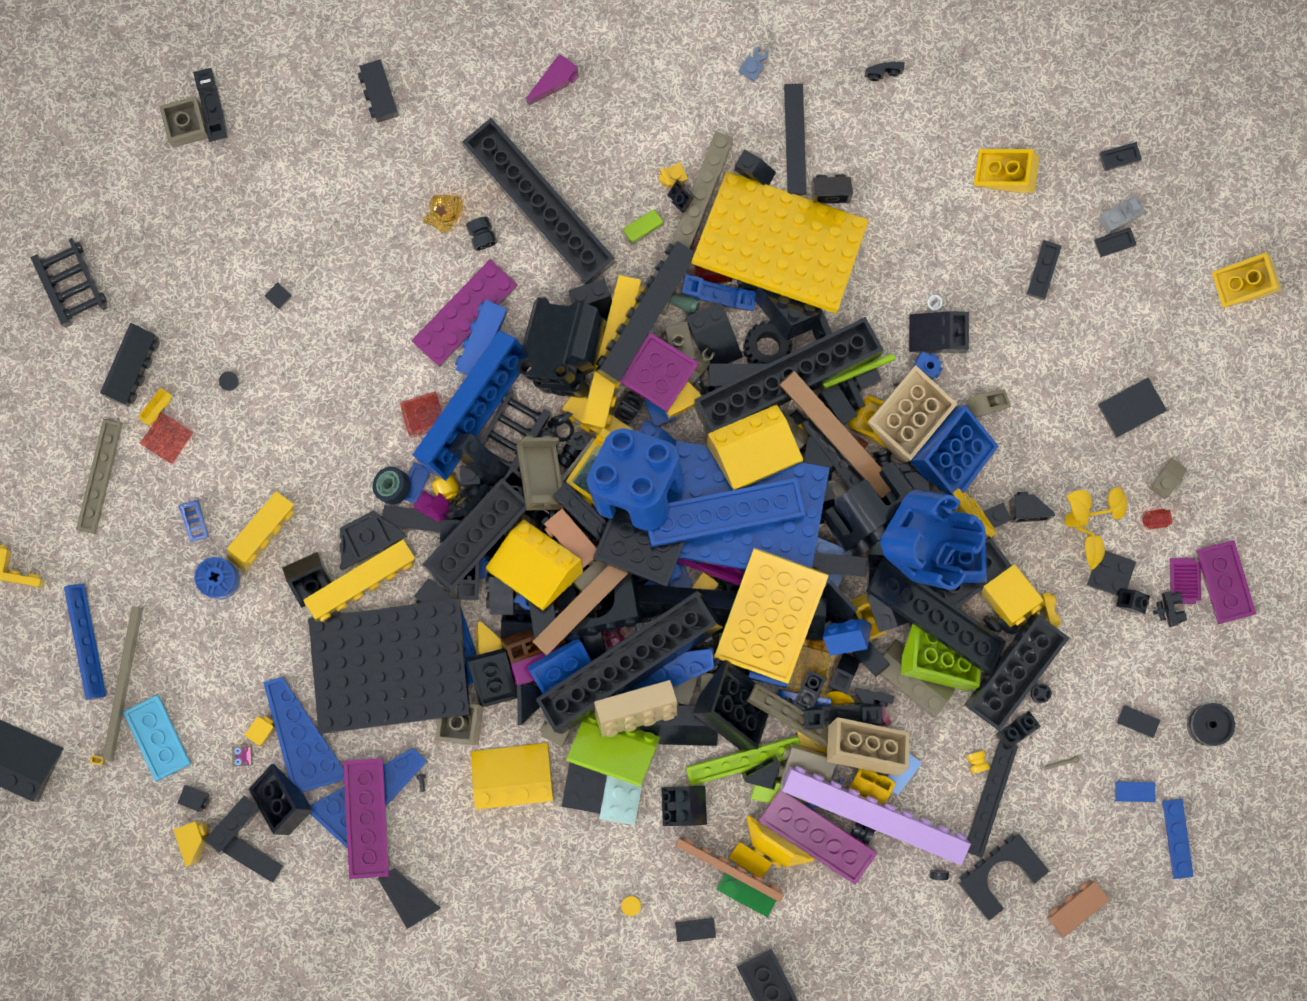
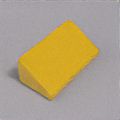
M738 842L729 856V859L760 878H763L772 864L741 842Z

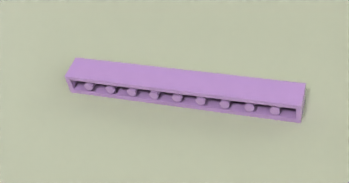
M796 765L795 768L789 766L781 785L783 792L962 865L971 845L966 835L959 832L953 834L949 832L950 829L942 825H938V827L931 825L932 822L923 817L920 820L914 818V814L906 810L900 812L895 810L896 807L892 804L885 803L883 805L878 803V799L867 795V797L861 796L860 792L853 788H849V790L844 789L842 784L833 780L831 783L825 781L824 777L817 773L813 775L806 773L807 770Z

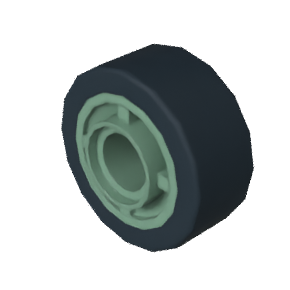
M385 467L376 474L373 480V493L376 498L387 504H399L410 493V478L407 473L396 467Z

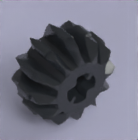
M629 391L615 411V417L627 425L631 424L642 407L644 399L637 393Z

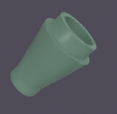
M673 294L671 305L692 314L698 311L700 300L687 295Z

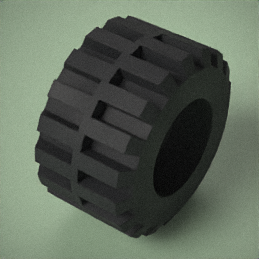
M762 321L760 325L755 324L753 329L748 331L743 348L744 356L747 357L749 364H769L790 354L793 343L791 339L786 340L771 321L768 323ZM762 338H772L778 343L779 351L774 355H764L758 350L757 342Z

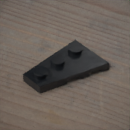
M395 868L389 871L388 877L377 878L407 929L441 909Z

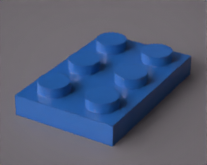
M578 639L569 642L527 668L542 694H544L592 661Z

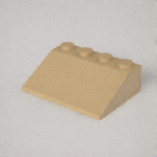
M915 365L867 423L889 451L902 463L912 460L956 407L957 403Z

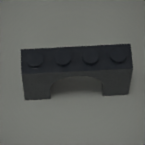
M628 573L614 588L615 600L611 610L599 618L585 617L565 637L566 640H578L586 635L596 636L599 632H613L621 627H634L638 623H642L636 582L632 574ZM574 586L568 587L557 597L559 614L579 595Z
M1012 833L1004 839L1005 844L1000 848L998 846L994 847L989 852L990 856L986 860L981 858L974 864L975 868L970 873L967 870L958 877L960 879L957 882L958 885L988 921L1004 909L988 887V874L995 864L1001 861L1015 863L1031 883L1034 884L1050 872L1020 834L1014 835Z

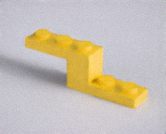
M0 545V581L44 587L45 580L39 579L40 575L28 573V577L21 576V572L9 570L8 573L12 551L7 550V546Z

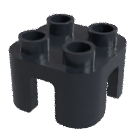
M895 460L883 467L879 472L890 489L883 498H880L867 480H863L836 499L835 506L822 511L821 518L845 552L853 548L859 557L875 546L881 540L902 500L909 492L916 490Z

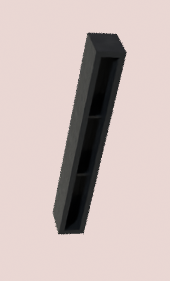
M679 241L667 245L664 250V258L656 263L654 267L656 271L653 276L650 275L645 281L646 287L643 292L640 291L636 296L635 301L637 302L634 307H630L625 315L627 319L624 324L621 323L615 331L617 333L614 340L611 339L606 346L607 352L604 356L601 355L596 362L598 367L595 371L612 383H617L621 380L692 262L695 252Z

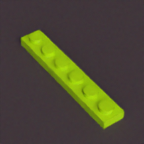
M794 735L759 745L756 750H740L687 765L685 767L690 785L693 786L746 771L776 755L778 761L785 760L783 759L785 748H789L790 743L801 745L799 737Z

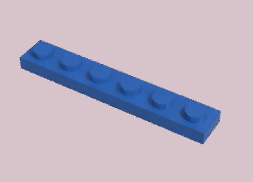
M85 584L67 585L64 587L85 699L106 697V691Z

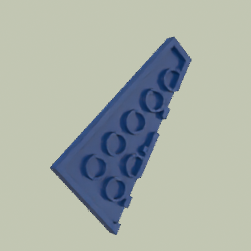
M713 647L688 650L626 692L668 680L671 681L672 687H675L714 669L716 664L714 662Z
M280 677L263 682L289 780L301 792L344 781L343 766L323 736L318 733L317 727L285 679Z

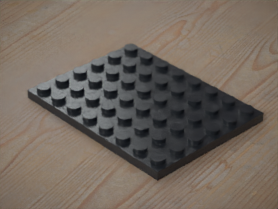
M458 598L331 615L330 618L323 622L320 620L316 622L314 618H308L319 734L471 715L460 600Z

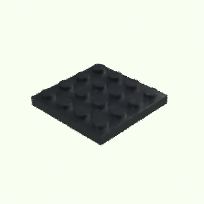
M615 506L616 512L606 525L593 559L667 588L685 541L651 547L648 530L634 527L629 512Z

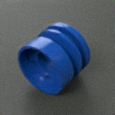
M211 557L198 565L195 570L194 580L196 587L202 594L213 599L222 600L229 598L237 591L240 584V575L234 564L223 558ZM214 574L220 575L217 578V582L212 580L214 578Z

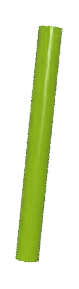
M891 353L869 362L824 384L823 387L826 389L896 360L895 356Z

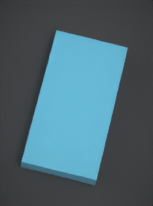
M159 695L123 712L155 782L191 765L189 757Z

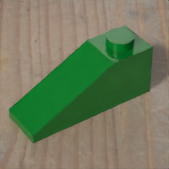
M724 873L716 888L717 891L767 918L777 901L727 873Z

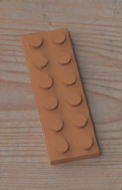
M686 837L683 840L678 839L676 846L769 897L779 902L782 901L784 895L781 893V888L772 883L769 886L763 884L764 879L755 874L750 877L746 874V869L735 865V867L728 865L730 861L720 855L718 858L711 856L712 851L703 846L700 849L695 847V842Z

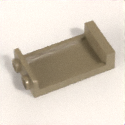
M525 436L516 445L526 510H561L563 508L552 497L562 486L556 445L559 442L558 437L543 436L541 438H534V436Z

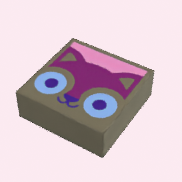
M252 746L232 747V767L253 766Z

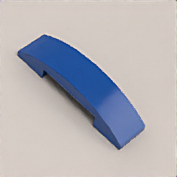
M685 274L681 289L682 294L713 304L721 302L722 306L746 311H754L756 302L754 300L757 292L708 282L696 276Z

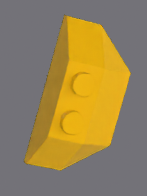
M750 815L746 817L751 844L755 847L753 851L762 857L766 854L772 858L770 862L778 868L781 865L790 867L809 863L815 859Z

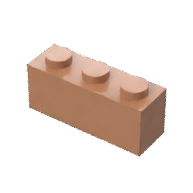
M563 508L544 523L546 525L544 530L551 538L555 536L559 540L558 544L581 559L582 568L593 560L597 547Z
M1085 881L1078 887L1080 889L1079 892L1075 895L1073 893L1069 894L1064 899L1065 903L1062 906L1056 905L1048 912L1050 915L1047 919L1062 937H1066L1110 901L1095 881L1090 883Z

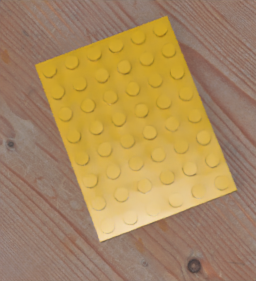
M726 171L691 264L837 314L869 220L819 202L813 203V200L789 194L787 191L766 184L762 185L755 180Z

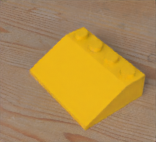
M777 404L708 434L707 446L733 490L741 489L803 462L787 420Z
M524 519L510 531L486 566L488 572L541 610L547 608L583 573L582 562L579 557Z
M548 743L471 751L475 810L554 801Z

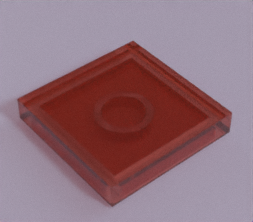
M161 412L140 444L173 464L193 435V432Z

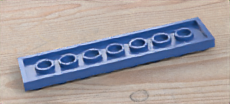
M797 478L668 503L670 513L666 521L660 527L648 530L651 547L805 517Z

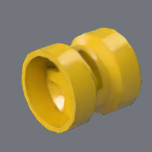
M985 750L966 755L967 761L972 765L970 768L972 774L990 769L989 763L985 761Z

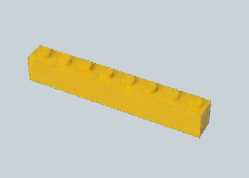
M622 275L618 276L598 359L607 352L606 346L611 339L614 340L617 333L615 331L621 323L624 324L627 319L625 315L629 308L634 307L636 304L635 298L640 291L643 292L644 286H641V280ZM596 371L594 372L582 421L583 426L600 430L606 429V426L610 427L612 415H609L611 407H615L617 397L614 396L615 389L619 390L620 382L612 383Z

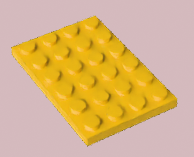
M754 548L714 657L723 661L728 660L731 664L788 684L829 574Z

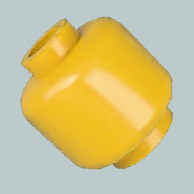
M453 474L446 481L435 476L436 480L432 482V488L436 496L438 493H441L447 501L458 496L457 493L460 487Z

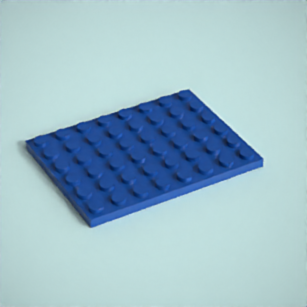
M676 441L675 447L679 454L684 483L680 491L669 488L667 493L668 503L733 490L708 446ZM800 462L743 487L747 488L797 478L805 517L686 540L679 559L746 570L753 549L757 548L812 568L830 467Z

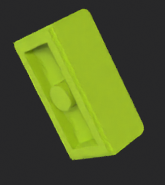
M653 209L622 228V230L633 245L662 227L664 222Z

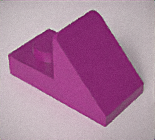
M423 491L413 504V508L440 523V520H447L444 514L448 511L447 507L450 503L441 493L434 497Z

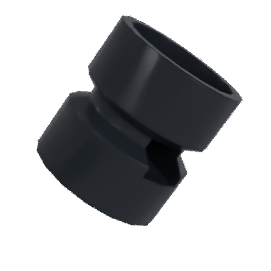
M480 217L466 224L469 235L473 236L472 244L475 251H480L497 244L498 241L494 232L490 231L492 225L489 217Z

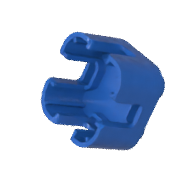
M626 428L617 429L606 437L587 476V485L595 509L600 515L612 519L616 512L615 506L625 509L629 512L632 525L642 530H654L664 524L670 513L667 500L668 490L671 488L680 491L684 483L679 454L672 443Z
M913 490L902 500L890 524L883 533L881 547L884 556L913 582L952 590L962 584L966 573L959 567L946 565L955 551L972 554L979 553L986 538L985 527L982 521L975 515L952 511L956 510L960 504V500L955 496L924 490Z

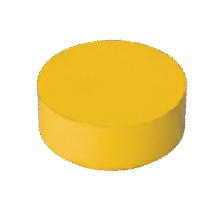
M628 896L622 901L621 908L624 914L634 916L639 913L641 903L638 898Z

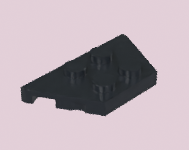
M374 510L340 528V569L344 570L407 538V535Z

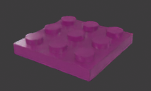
M649 333L619 382L668 413L699 363L654 334Z

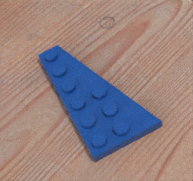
M414 748L384 764L386 806L428 762ZM344 786L310 805L313 810L310 814L348 848Z

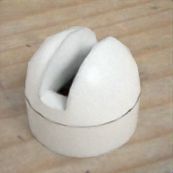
M931 295L927 298L926 305L930 310H938L942 306V299L938 295ZM937 299V302L930 306V303Z

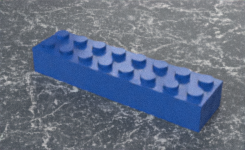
M500 330L412 454L430 473L445 481L448 479L460 462V459L448 450L457 434L471 433L474 437H477L521 374L517 369V365L525 356L521 351L522 345L516 338Z

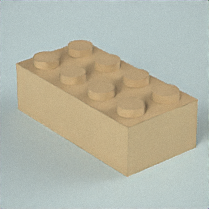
M670 680L594 702L595 716L602 737H612L621 731H633L639 726H651L656 721H668L677 716V700Z
M837 717L828 725L827 762L900 776L909 769L910 732Z

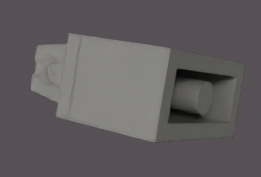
M1136 195L1103 213L1098 220L1107 235L1139 218L1145 210Z

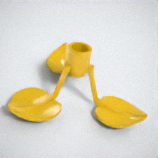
M1114 487L1110 490L1108 494L1109 509L1091 513L1089 509L1092 506V498L1087 490H1075L1066 495L1072 512H1068L1065 516L1066 526L1068 528H1077V531L1090 535L1085 540V552L1090 570L1095 569L1102 561L1105 554V545L1101 536H1095L1093 532L1083 527L1088 524L1089 516L1112 512V516L1116 520L1124 517L1127 511V497L1124 490L1120 487Z

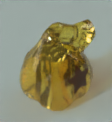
M443 194L433 195L429 201L430 212L424 217L423 224L432 225L442 233L448 232L457 222L463 211L461 197Z

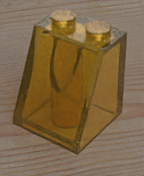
M804 640L787 685L790 690L799 692L808 671L811 670L827 678L819 695L824 697L836 656H830L825 641Z

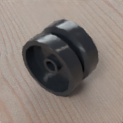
M1208 703L1199 705L1191 711L1187 718L1188 733L1200 745H1222L1230 740L1235 732L1236 723L1234 716L1222 704Z

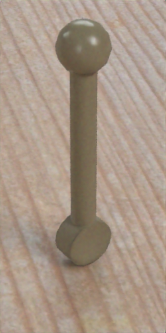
M1073 756L1072 759L1040 767V769L1044 771L1072 762L1078 763L1080 758Z

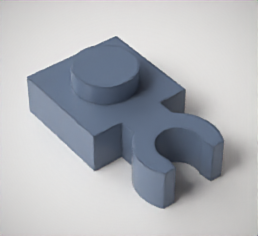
M759 46L754 51V58L748 55L738 71L753 82H755L764 68V64L760 62L768 57L767 51L763 56L758 55Z

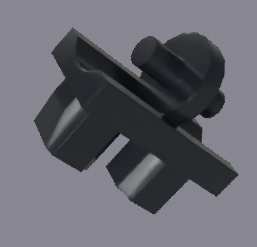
M1171 591L1162 593L1164 608L1162 601L1156 602L1158 610H1154L1153 615L1159 614L1160 621L1166 620V612L1169 627L1178 626L1179 623L1186 621L1185 611L1175 612L1174 608L1175 604L1183 603L1181 593H1171Z

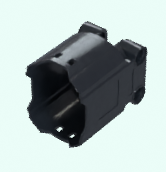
M538 297L534 300L521 350L525 358L519 361L517 365L518 371L526 379L533 380V384L543 393L577 398L585 397L589 392V385L584 381L585 376L596 368L608 319H603L600 316L598 308L586 303L575 301L570 306L550 304L547 298Z

